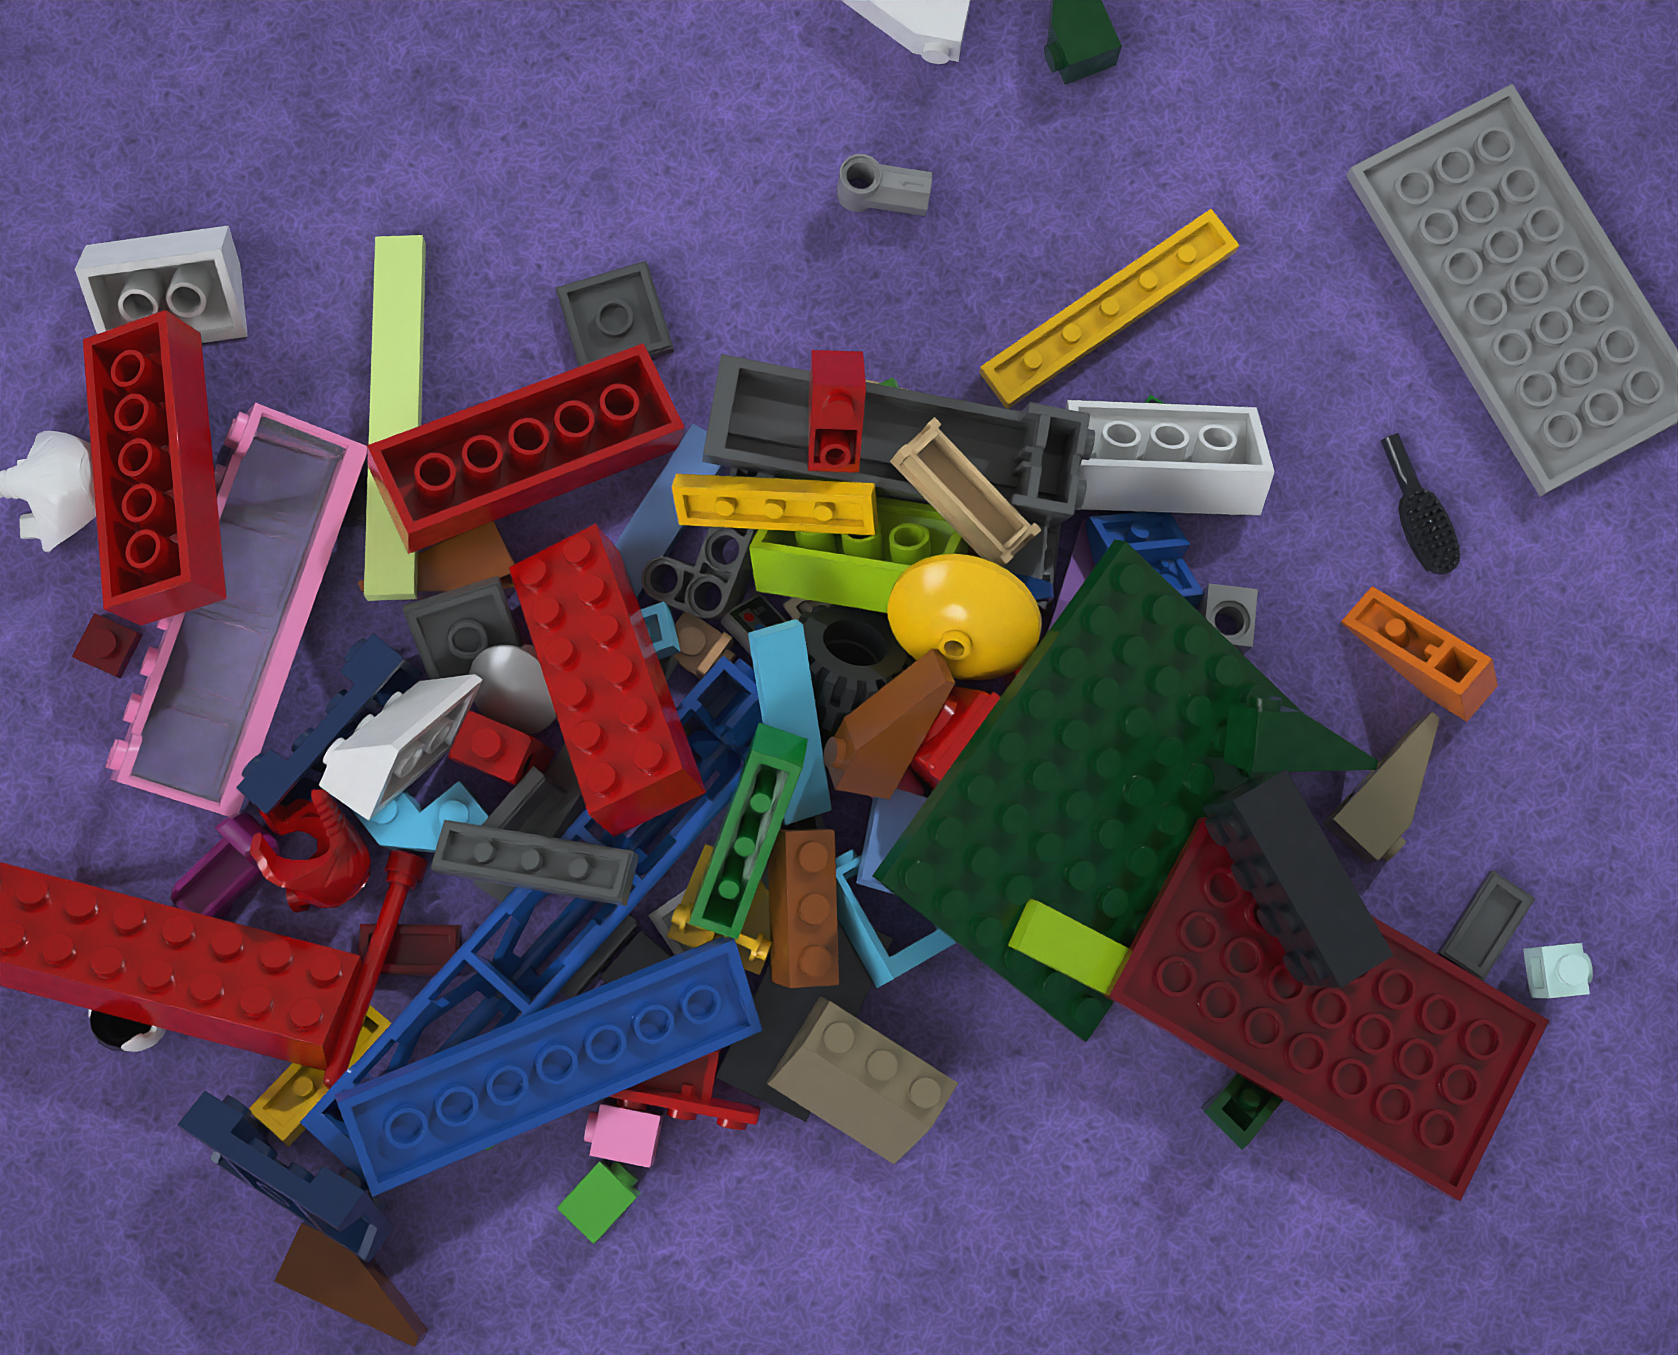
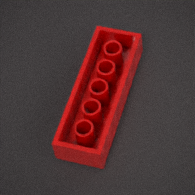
M163 310L83 339L103 609L142 626L227 599L201 333L169 311Z
M644 343L369 444L367 445L368 468L407 553L410 554L675 451L680 445L685 426Z
M595 523L510 566L509 570L588 815L615 837L706 793L620 551Z

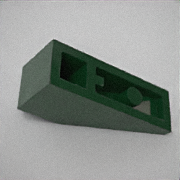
M1050 0L1047 44L1044 45V54L1050 70L1053 73L1059 71L1064 84H1068L1116 66L1122 45L1102 0Z
M1254 694L1251 695L1250 703H1229L1223 760L1227 764L1252 773L1277 772L1285 769L1288 772L1377 770V759L1303 712L1281 706L1282 698Z

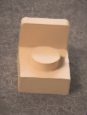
M684 611L675 624L681 652L673 656L679 661L678 664L701 680L723 655L731 663L734 661L736 654L730 650L735 644L733 637L727 633H720L701 618Z

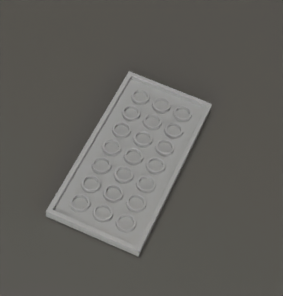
M1513 84L1350 167L1346 177L1539 497L1678 424V349Z

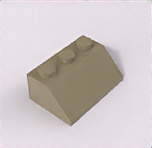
M820 996L768 1079L767 1084L895 1164L932 1128L957 1087L958 1082L836 1004Z

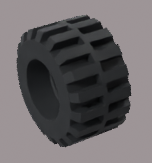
M830 604V607L824 605L815 606L811 613L805 611L799 617L798 621L803 624L817 719L818 723L822 724L821 728L832 731V728L838 729L844 717L915 663L913 662L914 658L897 641L890 627L889 620L881 617L882 613Z

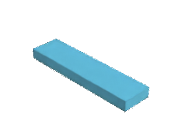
M794 619L749 632L748 637L763 724L808 739L803 768L782 822L787 825L831 811L803 624Z

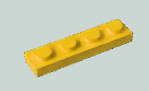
M676 473L671 486L679 525L875 535L879 522L875 483Z

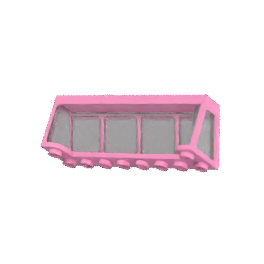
M254 403L246 414L239 411L236 419L233 418L223 446L231 448L226 465L223 466L217 463L214 468L227 599L158 620L156 627L165 630L158 649L149 646L139 673L148 676L142 694H131L122 719L130 723L124 741L115 739L105 768L113 770L110 780L228 817L239 813L245 795L236 787L244 779L241 774L245 766L256 755L260 754L367 455L366 445L258 403Z

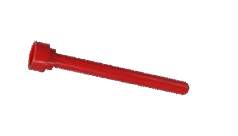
M399 850L390 851L384 871L388 873L386 882L390 885L328 1067H326L323 1076V1084L327 1089H330L348 1070L409 890H415L417 883L423 882L429 862L417 855Z

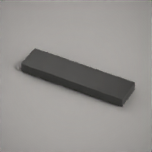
M444 820L430 869L439 874L627 906L639 855L630 850Z

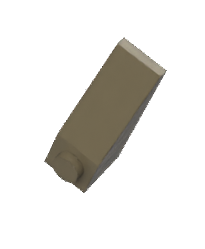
M1433 711L1420 717L1378 762L1377 770H1371L1323 822L1334 835L1366 864L1376 862L1380 858L1384 862L1389 861L1406 843V840L1401 835L1412 824L1440 720Z

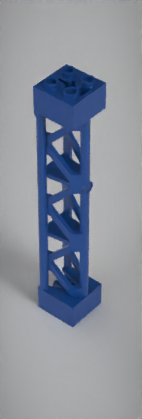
M723 655L676 708L682 726L692 716L706 729L698 730L687 737L691 751H695L701 757L696 765L703 784L715 771L720 773V776L648 856L643 851L687 802L642 823L629 838L623 833L613 837L605 830L601 841L588 831L596 821L588 815L587 809H585L559 838L576 842L582 838L588 844L630 850L638 854L639 859L632 887H635L630 891L627 906L605 903L576 938L539 975L536 972L538 967L598 901L575 897L524 955L519 957L513 952L537 903L551 893L515 887L360 1059L337 1080L300 1121L309 1132L354 1174L366 1181L335 1099V1094L374 1079L368 1073L396 1042L399 1044L385 1074L406 1066L424 1028L476 991L483 994L485 998L434 1054L475 1038L499 1011L504 1016L492 1030L511 1023L515 1018L519 1020L543 1010L730 802L742 768L737 773L736 771L741 767V761L744 763L758 723L763 724L755 673L743 660L738 659L733 664ZM657 861V863L648 871V873L643 878H641L640 876H643L647 872V870ZM512 916L492 961L477 955L476 953L505 921ZM467 963L478 971L471 978L434 1001ZM542 989V991L531 1002L532 997H534Z

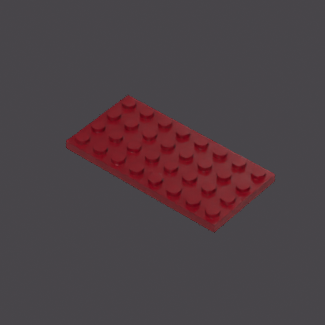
M1199 818L1104 996L1444 1195L1461 1201L1550 1020L1373 916L1374 922L1394 956L1342 988L1305 986L1302 981H1296L1284 964L1283 955L1286 952L1278 938L1269 935L1260 923L1257 916V910L1260 907L1251 891L1247 892L1242 889L1234 878L1231 871V865L1234 862L1225 846L1221 847L1216 844L1210 836L1205 825L1207 818Z

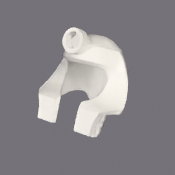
M43 431L37 434L27 459L17 460V466L0 471V498H21L28 502L32 513L23 514L19 519L21 539L38 538L41 540L43 551L49 553L55 546L72 536L96 517L90 443L67 433Z

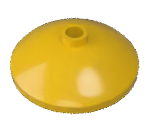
M943 554L928 557L914 563L898 577L888 601L889 624L894 636L903 649L915 660L920 659L931 649L940 650L944 655L952 677L956 679L989 680L1016 671L1032 655L1041 634L1040 610L1034 596L1025 584L1007 569L975 556Z

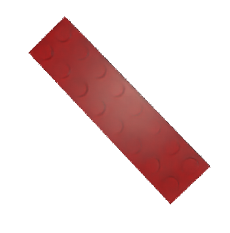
M0 862V986L325 1071L326 1067H328L362 966L360 955Z

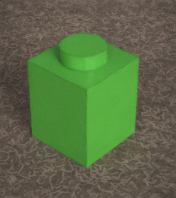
M602 1159L563 1200L557 1209L595 1244L641 1194L634 1187L639 1179L623 1162L614 1161L610 1164L606 1159Z

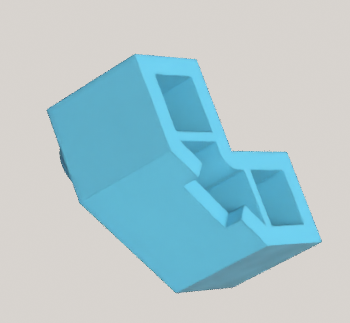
M458 781L425 809L420 806L407 788L369 821L351 809L379 845L393 850L435 853L444 820L481 826L491 815L471 788L461 781Z

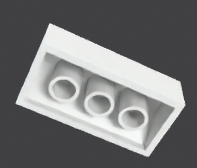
M1067 400L1066 409L1090 414L1088 429L1095 430V441L1089 460L1082 459L1078 472L1080 479L1087 482L1086 495L1081 509L1261 515L1275 471L1257 407Z

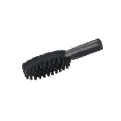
M1399 433L1388 436L1380 442L1403 493L1399 500L1398 510L1406 540L1415 557L1426 571L1439 575L1448 574L1457 567L1460 561L1458 540L1452 522L1435 494L1421 487Z

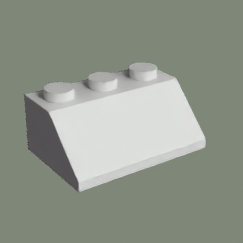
M229 225L85 246L76 265L75 272L97 334L167 310L200 332L202 343L247 337L241 268Z
M476 674L424 680L416 683L404 694L396 692L387 701L382 712L375 717L372 714L367 715L359 723L352 736L347 740L342 737L338 738L330 746L323 758V763L327 767L319 786L369 821L451 749L483 679Z

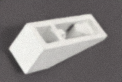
M841 0L909 51L920 54L924 60L934 64H944L949 60L959 62L971 0Z

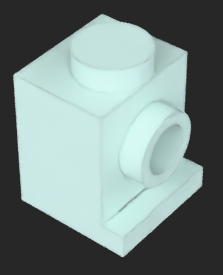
M1582 943L1523 948L1530 999L1590 994L1588 983L1592 981L1593 969L1588 954L1583 953Z

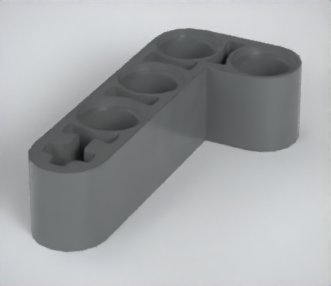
M731 468L729 476L738 477L752 476L788 479L737 468ZM709 527L695 565L669 557L661 556L654 558L646 564L642 571L641 581L643 589L653 599L665 602L667 605L697 617L722 620L725 614L729 613L743 601L753 574L749 546L758 529ZM736 539L739 544V555L735 561L727 564L723 558V548L729 540ZM673 567L677 572L678 581L675 588L668 593L663 587L662 581L665 572ZM718 585L722 593V599L719 606L711 610L706 604V593L710 587Z

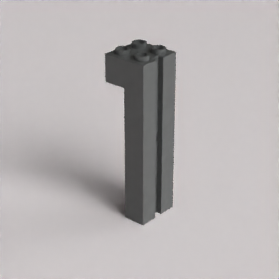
M721 354L702 462L790 479L875 483L876 495L930 504L897 470L890 460L900 448L913 440L927 423L935 417L942 424L939 429L1029 524L1036 523L1040 526L1055 528L1073 516L1074 510H1081L1083 506L1087 482L1080 479L1078 472L1082 459H1090L1095 441V430L1088 429L1089 413L1032 402L1022 411H1016L866 382L859 472L808 471L810 371Z

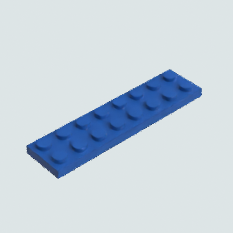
M722 936L334 1096L370 1193L374 1197L759 1033L763 1029L735 939Z

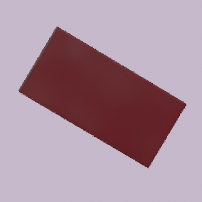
M360 924L358 955H360L362 963L376 924ZM397 924L381 974L436 975L461 947L462 925Z

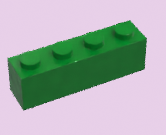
M758 723L699 885L689 924L738 940L802 771L808 743L807 738Z

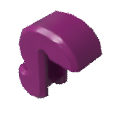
M249 813L233 814L215 827L223 838L182 876L171 890V901L178 908L222 919L231 911L232 903L263 878L257 862L249 852L253 835L260 832L278 856L280 854L279 841Z

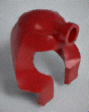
M313 789L311 791L313 802L306 799H297L287 807L278 804L269 815L259 808V813L274 833L283 836L287 833L301 831L317 839V851L308 860H291L276 855L260 832L253 835L249 852L257 862L266 880L286 888L287 902L294 913L308 910L310 904L319 908H337L354 898L365 886L371 875V857L367 843L324 789Z

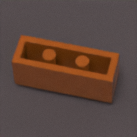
M822 828L779 829L768 858L770 941H772L770 947L771 982L788 988L839 985L835 830Z

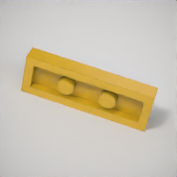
M371 1005L366 1014L348 1069L360 1059L391 1024L389 1020ZM292 1063L249 1108L252 1111V1115L289 1147L306 1129L300 1121L329 1090L323 1084L325 1071Z

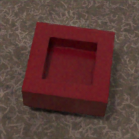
M94 613L72 657L121 679L143 635Z

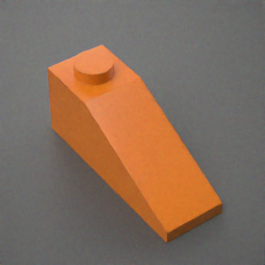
M1373 586L1341 621L1348 630L1426 697L1466 722L1498 687L1491 657Z

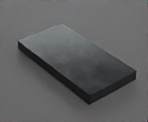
M838 918L839 985L788 988L771 982L770 962L753 997L763 1031L730 1044L715 1078L805 1122L811 1112L769 1086L767 1081L820 996L857 1017L873 983ZM874 929L886 952H888L894 938Z

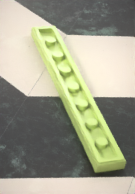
M423 235L375 237L369 444L421 426L426 242ZM368 468L364 596L367 601L417 599L418 551L410 554L407 553Z

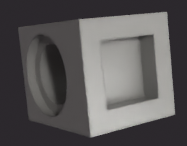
M1209 583L1203 589L1205 595L1200 601L1199 612L1215 628V616L1217 614H1226L1232 617L1237 626L1236 634L1222 635L1243 655L1246 654L1253 647L1258 589Z

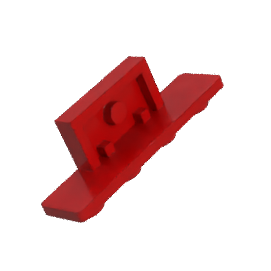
M721 1049L608 1096L617 1098L616 1105L625 1109L645 1111L647 1104L667 1108L666 1115L682 1120H696L697 1114L717 1117V1125L734 1130H746L747 1123L757 1125L761 1111L760 1106L712 1097Z

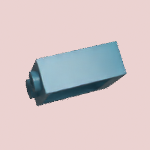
M854 849L835 859L837 918L875 986L879 988L956 942L936 927L937 930L889 957L847 883V880L858 875L861 856L858 857Z

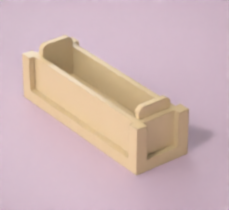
M934 417L913 440L898 450L890 462L982 559L1003 567L1041 529L1036 523L1030 525L943 434L939 429L942 424Z

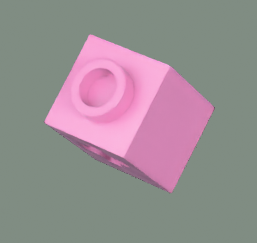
M601 1103L598 1112L590 1111L586 1124L584 1142L592 1143L589 1156L650 1168L655 1162L664 1113L649 1110L636 1111L619 1107L614 1103Z

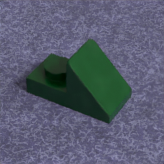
M1234 1073L1227 1083L1200 1108L1242 1150L1250 1143L1283 1100L1239 1074Z

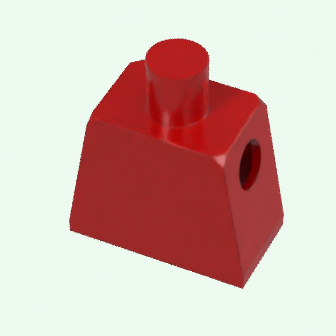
M468 710L448 754V758L450 761L515 787L533 766L546 773L555 751L528 734ZM532 754L530 764L526 771L523 773L525 763L528 757Z

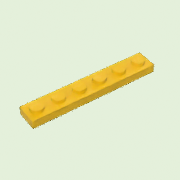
M1210 209L980 366L979 373L1004 407L1009 409L1237 252L1240 245L1214 211Z

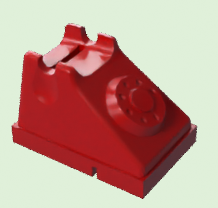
M953 686L908 766L931 792L936 788L1001 698L994 691L992 694H989L985 691Z

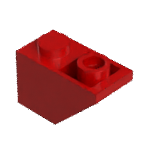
M811 350L808 471L859 472L866 394L863 351Z

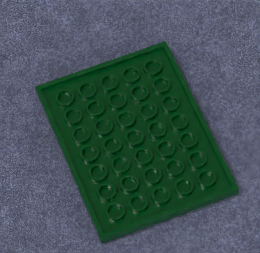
M1115 539L872 877L1082 1041L1087 1042L1114 1001L1105 997L1104 994L1008 946L1027 902L1030 899L1039 901L1115 942L1130 948L1198 819L1203 817L1208 819L1202 807L1253 777L1273 773H1252L1223 762L1229 703H1250L1251 695L1261 694L1282 698L1281 706L1298 711L1301 710L1126 541Z

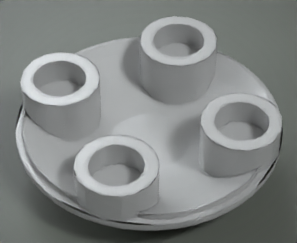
M496 645L485 649L475 658L469 675L476 674L483 679L474 702L485 717L525 734L538 733L554 721L556 713L533 645H523L522 647Z

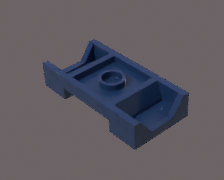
M373 633L367 640L365 638L360 639L346 653L344 657L346 664L340 672L353 682L354 685L349 691L346 689L341 690L330 700L325 709L328 715L315 729L310 727L298 736L291 747V751L294 753L287 757L270 749L266 754L260 753L256 755L243 769L241 775L244 779L236 788L265 814L269 815L278 804L287 807L297 799L311 801V791L313 789H322L319 784L327 767L323 763V758L330 746L338 738L342 737L347 740L353 735L359 723L367 715L377 716L382 712L392 695L396 692L404 694L423 675L376 634Z
M204 1091L178 1123L180 1129L213 1149L210 1158L213 1163L369 1263L392 1232L394 1226L382 1213L386 1205L376 1196L372 1197L367 1182L347 1169L340 1176L323 1166L318 1174L313 1176L295 1162H291L287 1167L276 1159L278 1156L277 1152L265 1140L269 1131L250 1117L252 1111L230 1095H227L221 1101L207 1091Z

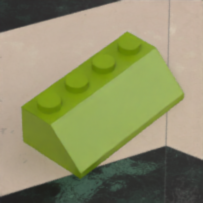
M876 496L879 522L875 535L758 529L749 546L756 591L888 613V601L892 588L898 577L908 567L920 560L936 555H967L969 544L932 505Z

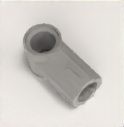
M854 154L848 157L841 165L836 188L837 199L844 208L853 212H863L869 208L926 216L932 185V172L882 165L869 155ZM853 178H860L869 183L870 186L865 189H857L851 186L848 181Z

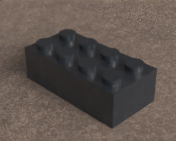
M1286 769L1253 777L1202 807L1208 817L1205 820V825L1210 836L1216 844L1221 847L1225 846L1234 862L1231 865L1234 878L1242 889L1247 892L1251 891L1260 907L1257 910L1258 919L1269 935L1278 938L1286 952L1283 955L1284 964L1296 981H1302L1305 986L1342 988L1394 956Z

